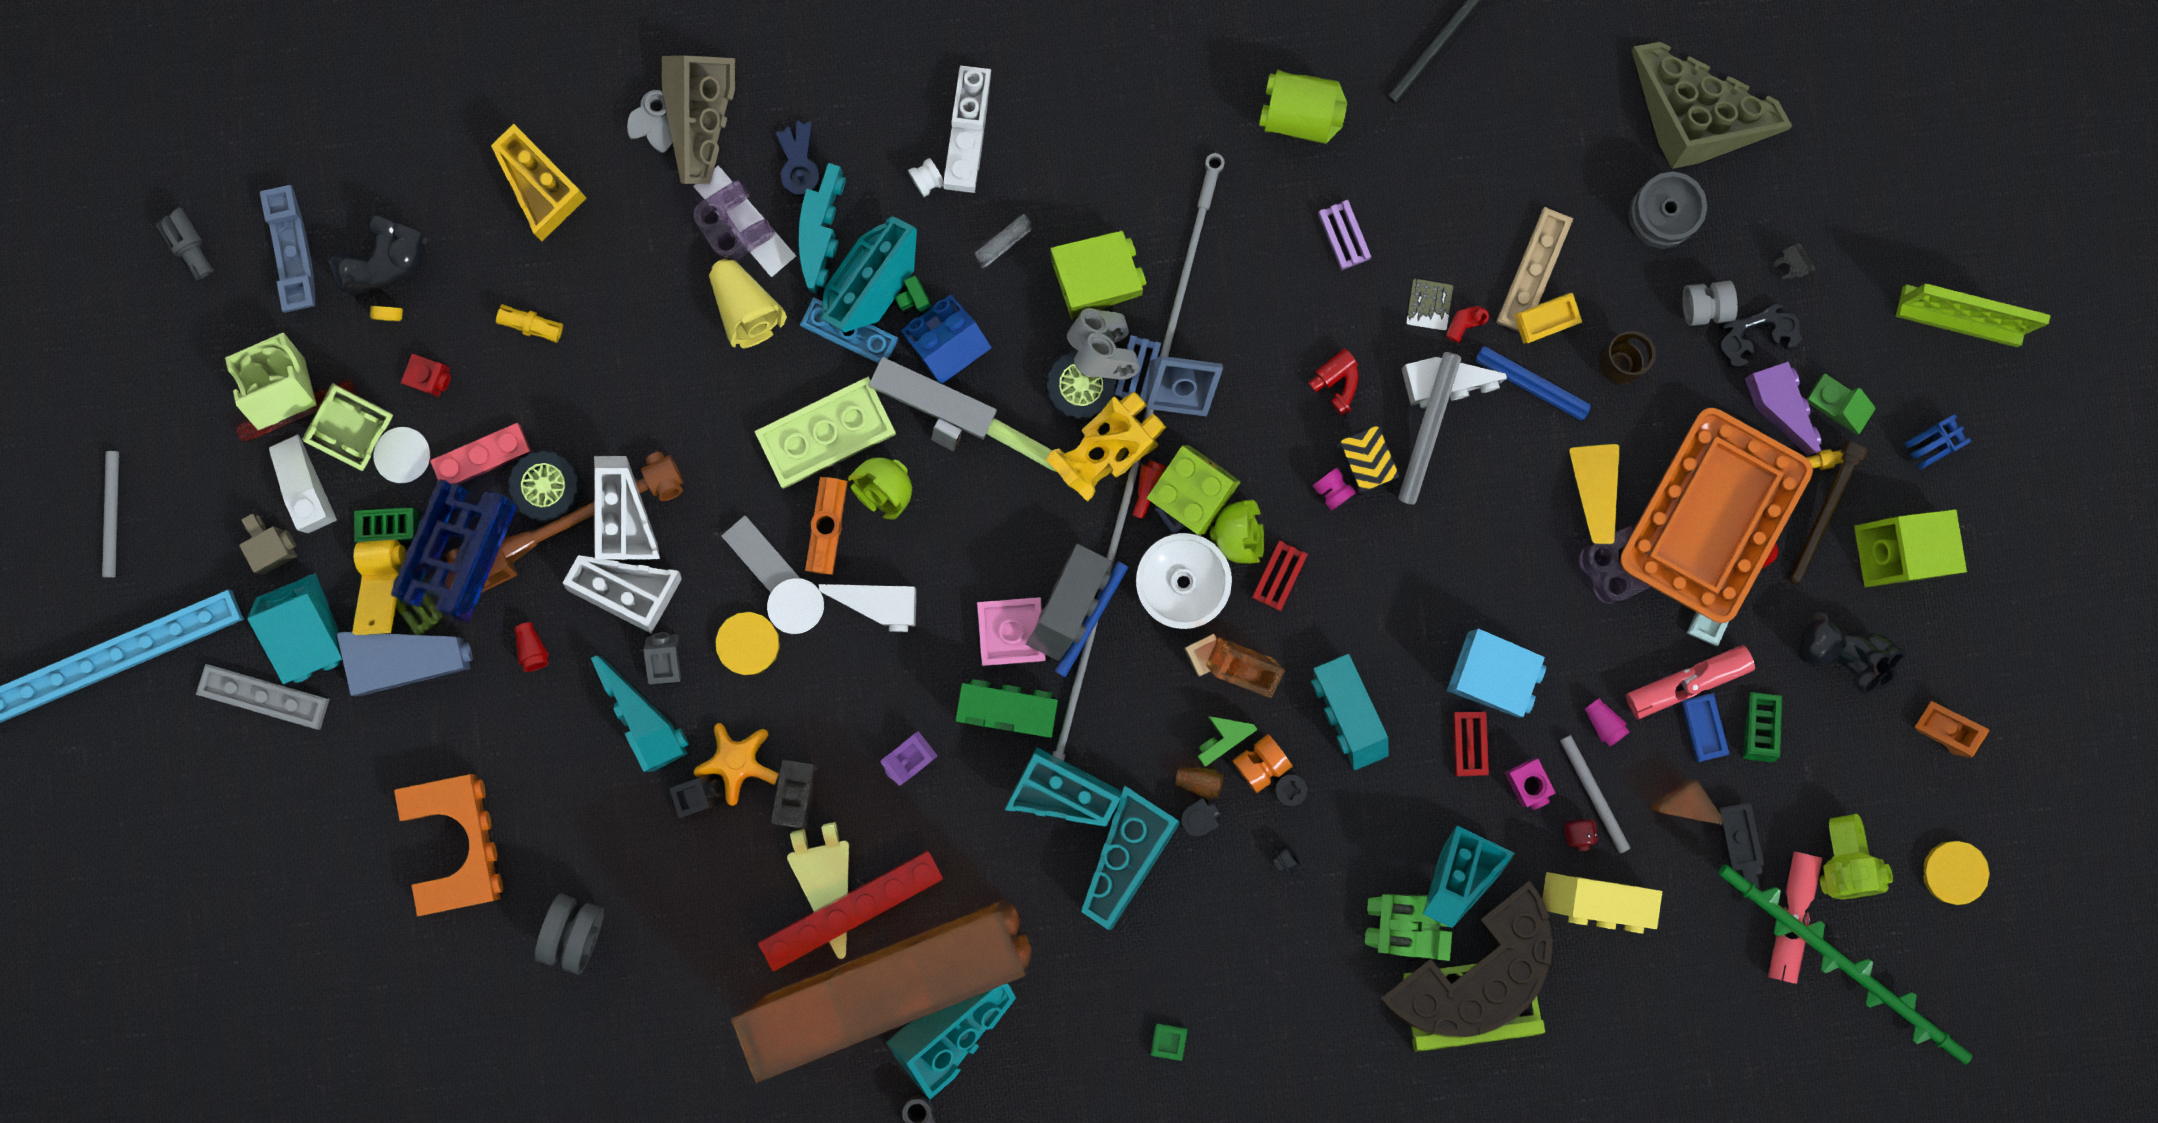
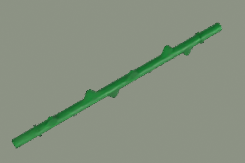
M1727 864L1720 868L1718 875L1742 892L1743 897H1748L1776 919L1773 931L1776 936L1779 937L1790 932L1795 933L1822 954L1820 970L1828 973L1840 968L1868 990L1865 1001L1868 1007L1871 1008L1885 1003L1914 1025L1913 1042L1919 1044L1932 1039L1937 1047H1942L1964 1065L1971 1061V1053L1951 1039L1947 1032H1942L1915 1011L1916 994L1909 992L1897 997L1870 976L1873 961L1867 958L1853 963L1823 939L1825 927L1823 922L1819 920L1805 926L1778 905L1781 893L1779 888L1773 887L1760 891L1755 887V883L1747 881Z

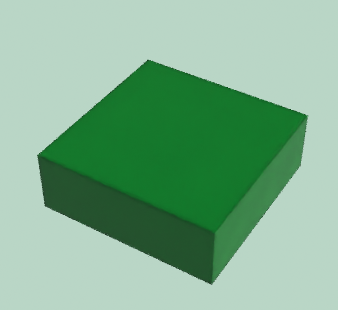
M1155 1023L1150 1055L1182 1061L1188 1029Z

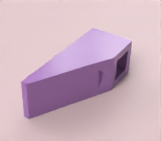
M1789 361L1753 373L1745 378L1754 406L1807 456L1821 451L1819 446L1821 444L1820 434L1816 427H1812L1808 416L1810 415L1809 404L1804 397H1801L1798 389L1800 384L1799 376L1796 370L1790 367Z

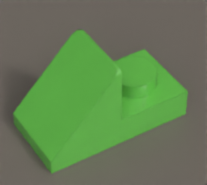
M1825 373L1820 376L1806 398L1810 405L1856 435L1860 434L1876 409L1862 389L1858 387L1850 390Z
M1209 716L1208 719L1222 738L1217 741L1215 737H1212L1199 747L1202 753L1197 755V758L1206 767L1254 733L1257 728L1254 724Z

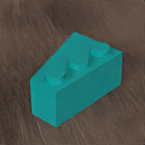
M1456 826L1441 849L1423 915L1453 928L1500 876L1515 853Z

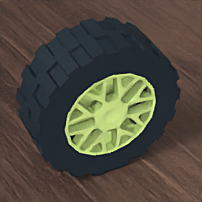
M1076 350L1070 351V354L1062 355L1052 365L1047 377V394L1051 405L1061 416H1065L1072 421L1081 420V422H1087L1089 419L1093 420L1114 397L1116 379L1089 377L1082 374L1074 364V357L1077 354Z
M532 452L528 454L529 456L522 457L519 463L513 467L512 475L508 481L510 483L508 491L509 495L512 496L513 500L511 501L514 506H517L522 514L542 522H553L567 515L570 511L573 512L577 502H580V493L583 490V484L580 482L581 476L577 472L575 465L567 458L555 452Z

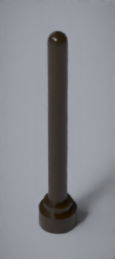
M1845 441L1841 450L1843 454L1841 460H1843V463L1790 574L1789 579L1791 583H1801L1855 466L1859 467L1861 462H1865L1870 451L1869 449L1856 443Z

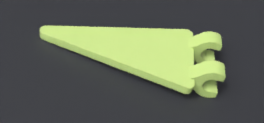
M836 822L821 826L826 845L808 848L805 829L790 833L795 852L789 853L787 860L813 911L848 893L849 843L845 840L839 841ZM847 932L829 941L839 959H843L846 956Z

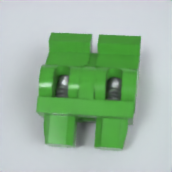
M1382 894V897L1368 899V915L1381 916L1380 928H1367L1365 944L1378 948L1379 953L1450 961L1452 932L1439 929L1440 926H1448L1423 915L1428 895Z

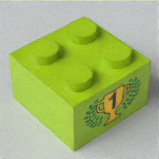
M1190 445L1181 446L1147 499L1197 535L1206 534L1241 481Z

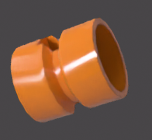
M1269 734L1254 744V751L1246 750L1232 760L1238 771L1256 793L1271 783L1272 776L1280 777L1293 767Z

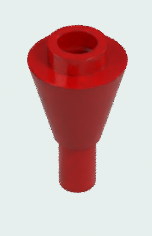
M1149 460L1147 465L1141 463L1138 487L1139 497L1132 515L1144 519L1150 504V500L1147 497L1165 472L1166 465L1153 460Z

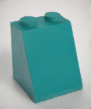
M315 573L256 597L247 619L283 684L292 680L294 683L304 681L312 675L311 672L321 668L325 671L330 670L341 663L342 655L337 633L340 632Z

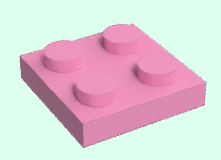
M1041 597L977 602L982 666L1045 661V654L1025 645L1038 623V617L1042 611Z

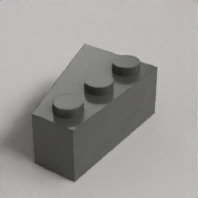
M1076 544L1052 589L1045 608L1042 609L1038 617L1039 620L1025 645L1060 661L1072 642L1078 644L1087 627L1082 622L1086 615L1092 616L1099 602L1094 596L1098 589L1104 590L1111 576V573L1107 572L1111 560Z

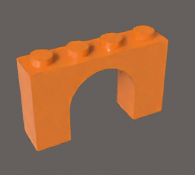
M469 774L395 789L394 793L400 821L438 814L454 818L464 827L469 839L468 857L464 865L456 873L446 878L412 885L417 916L499 900L500 893L503 892V883L500 874L495 872L494 861H497V850L494 842L489 840L488 830L491 829V818L489 812L484 811L482 798H485L486 793L482 779L478 780L477 774Z

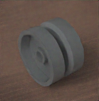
M1674 171L1660 173L1650 179L1631 200L1628 212L1630 227L1637 238L1648 246L1660 249L1675 247L1693 235L1704 222L1708 208L1706 195L1699 183L1686 174Z
M562 893L558 894L542 925L535 949V961L552 966L561 958L564 971L580 975L585 969L596 945L604 918V907L586 903L578 911L577 898Z

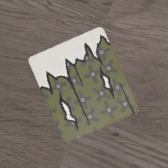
M1414 279L1407 324L1446 330L1453 285Z

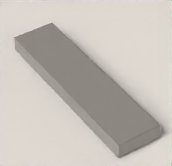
M884 357L881 358L869 383L870 388L937 419L941 418L983 440L997 413V409Z
M205 664L196 695L318 730L321 729L330 700L210 664Z

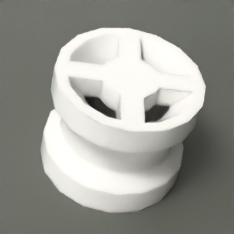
M930 158L926 159L921 167H913L908 170L914 184L923 197L929 195L931 189L943 186L944 180Z

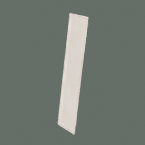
M719 166L714 168L710 184H695L693 186L771 277L796 257Z

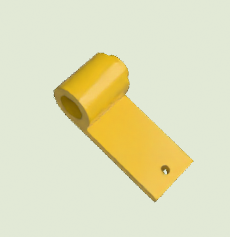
M396 539L357 542L355 545L354 563L356 569L362 575L352 631L354 635L391 633L402 564L406 562L405 547Z

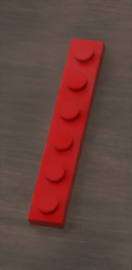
M926 850L760 940L758 945L774 972L943 880V877L929 851Z

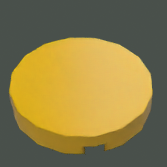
M752 612L737 613L728 618L719 628L716 637V652L722 664L732 672L742 675L758 674L767 669L776 660L780 648L779 634L773 624L764 616Z
M1961 841L1942 842L1931 849L1923 865L1925 867L1923 875L1924 884L1929 892L1940 901L1954 905L1967 904L1980 897L1987 887L1990 875L1988 863L1981 851L1973 845Z

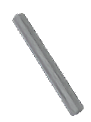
M1451 352L1443 354L1400 490L1399 499L1404 503L1415 504L1417 502L1461 362V357Z

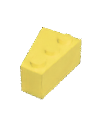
M1546 872L1542 900L1547 911L1569 916L1568 922L1588 925V919L1597 920V927L1616 929V923L1624 924L1625 931L1643 934L1644 928L1657 929L1662 891Z

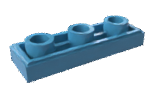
M813 297L800 323L802 328L879 364L882 357L889 360L899 340L898 337L871 324L854 329V333L851 336H845L843 331L821 319L823 301Z

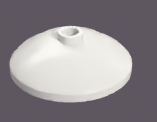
M1188 533L1173 534L1154 543L1142 557L1136 576L1138 596L1145 610L1158 622L1179 629L1195 628L1215 618L1227 603L1232 585L1231 570L1221 550L1204 537ZM1186 576L1190 581L1189 586L1186 588L1179 587L1177 583L1178 578Z

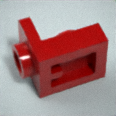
M412 354L401 383L439 397L441 391L444 392L450 383V368L442 363Z

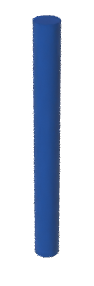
M1117 561L1104 590H1101L1096 598L1099 602L1092 616L1086 615L1082 622L1087 627L1078 644L1072 642L1056 667L1055 672L1064 677L1067 676L1128 569L1123 563Z

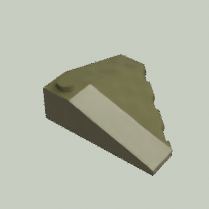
M1662 42L1634 46L1632 49L1658 144L1672 169L1704 162L1787 131L1792 127L1778 100L1767 96L1764 101L1747 93L1750 86L1730 76L1725 81H1722L1708 73L1710 66L1688 56L1686 61L1672 56L1668 53L1671 47Z

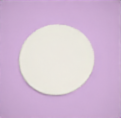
M398 427L387 431L379 438L374 448V463L377 470L384 478L395 483H408L417 479L424 473L430 461V449L426 439L418 431L407 427Z
M800 578L788 579L778 584L771 592L767 603V611L771 622L781 631L790 634L803 633L813 628L819 622L824 610V601L819 589L810 581Z

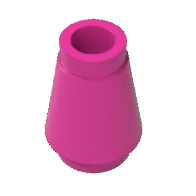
M1600 698L1584 709L1601 742L1605 741L1609 747L1630 733L1626 728L1627 723L1603 703Z

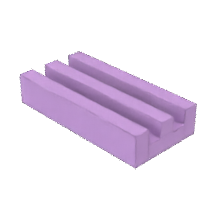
M1348 200L1318 212L1341 271L1371 259L1370 252ZM1340 211L1345 213L1361 256H1357ZM1332 214L1351 259L1348 261L1344 257L1328 218Z

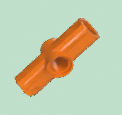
M820 477L814 517L811 521L812 531L805 568L807 572L833 575L839 535L842 531L841 521L848 481ZM825 518H831L835 523L834 530L829 534H821L818 529L820 521Z

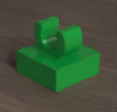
M916 276L905 280L904 282L909 291L895 297L900 309L905 311L916 305L921 313L930 310L932 305L920 280Z

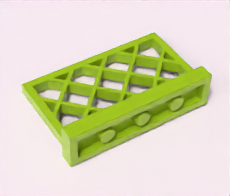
M1926 283L1920 287L1903 286L1896 317L2013 347L2022 346L2025 334L2048 325L2050 320L2049 314Z
M1476 964L1441 968L1440 971L1445 977L1450 974H1456L1458 977L1464 975L1462 973L1468 972ZM1404 973L1403 979H1406L1412 973ZM1537 996L1530 1004L1532 1015L1518 1016L1499 1029L1483 1035L1462 1038L1443 1037L1419 1031V1029L1411 1026L1414 1052L1541 1035L1545 1033L1544 1022L1541 1020Z

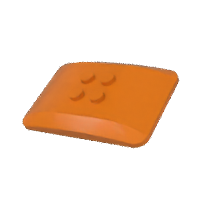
M1707 408L1696 417L1624 547L1620 557V564L1623 570L1714 622L1726 623L1732 620L1738 613L1810 481L1813 473L1812 464L1805 456L1719 409Z

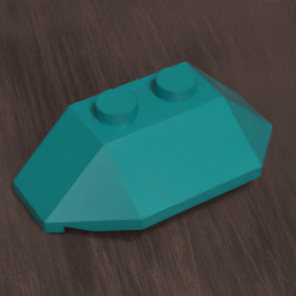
M892 216L886 220L885 224L879 225L861 236L824 288L821 319L843 332L879 322L905 285L904 281L909 279L914 272L917 229Z

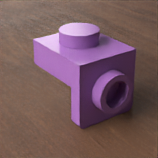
M918 731L880 762L884 766L888 777L900 786L916 775L938 755Z

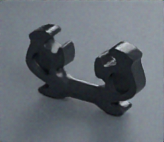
M1776 303L1748 317L1725 322L1720 327V330L1729 329L1730 332L1721 339L1718 344V350L1727 360L1728 367H1743L1748 364V360L1741 358V354L1746 352L1747 355H1751L1754 353V347L1750 340L1742 339L1741 335L1746 330L1762 324H1771L1773 326L1772 331L1769 332V339L1773 345L1780 343V338L1787 339L1784 349H1790L1798 345L1802 340V336L1799 333L1798 318L1790 313H1776V310L1783 306L1781 303Z

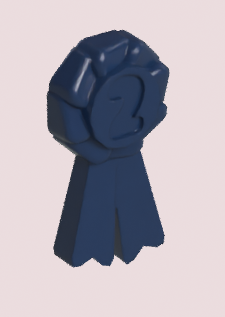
M800 121L796 122L795 141L789 126L786 127L784 132H776L777 138L788 158L781 171L782 184L787 191L796 196L805 195L806 189L814 191L820 181L817 165L808 159L812 130L811 122L805 124Z

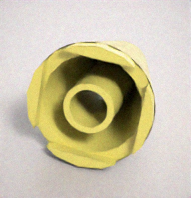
M722 259L712 266L709 278L725 332L732 347L736 348V344H740L741 348L757 345L773 335L771 329L777 324L780 328L784 325L787 317L783 308L735 260Z

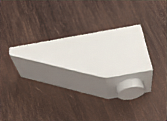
M295 435L269 447L282 496L296 529L310 533L337 521L300 436Z
M819 584L820 592L884 626H889L890 632H908V626L916 625L915 587Z

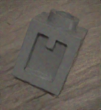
M660 632L646 638L643 651L648 684L680 682L681 671L677 649L679 643L678 635Z

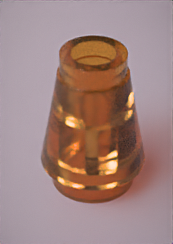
M1179 767L1175 785L1208 800L1211 797L1218 799L1223 785L1224 774L1218 773L1217 769Z

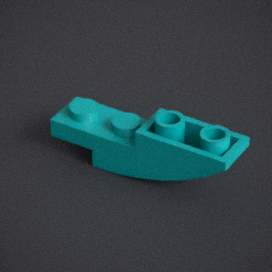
M831 163L827 165L819 192L806 189L799 221V254L802 271L810 293L816 295L819 287L824 288L828 278L829 270L825 269L828 258H834L837 251L838 240L835 239L836 235L833 229L826 227V224L831 225L834 220L836 207L833 206L836 195L841 196L846 182V178L842 177L841 167Z

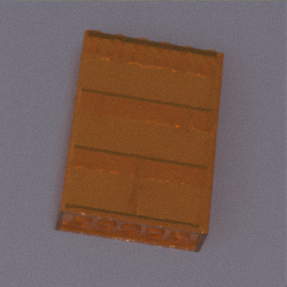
M1005 899L754 1000L731 1018L755 1083L1026 976L1027 966L1030 965L1032 949L1026 934L1019 935L1018 927L1021 921L1014 904L1008 906Z

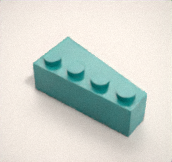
M1124 786L1081 912L1106 929L1112 930L1181 822Z

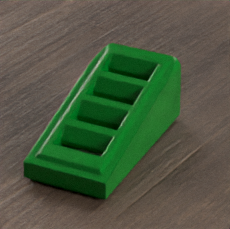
M416 508L354 511L355 543L393 539L399 542L419 541V510ZM376 517H381V534L376 535ZM388 517H393V534H388ZM400 517H405V533H400ZM364 518H369L370 535H364Z
M1749 693L1743 759L1775 762L1780 757L1781 695ZM1757 705L1772 706L1773 711L1756 710ZM1756 718L1770 719L1772 721L1771 724L1756 722ZM1756 731L1768 732L1770 737L1757 736L1755 734ZM1755 744L1767 745L1769 749L1755 747Z

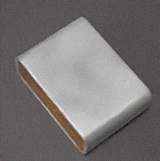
M939 418L934 426L931 440L954 451L959 443L962 430Z

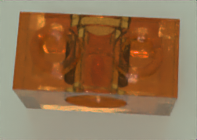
M1220 637L1206 663L1207 668L1217 678L1271 699L1285 672V669L1273 658Z

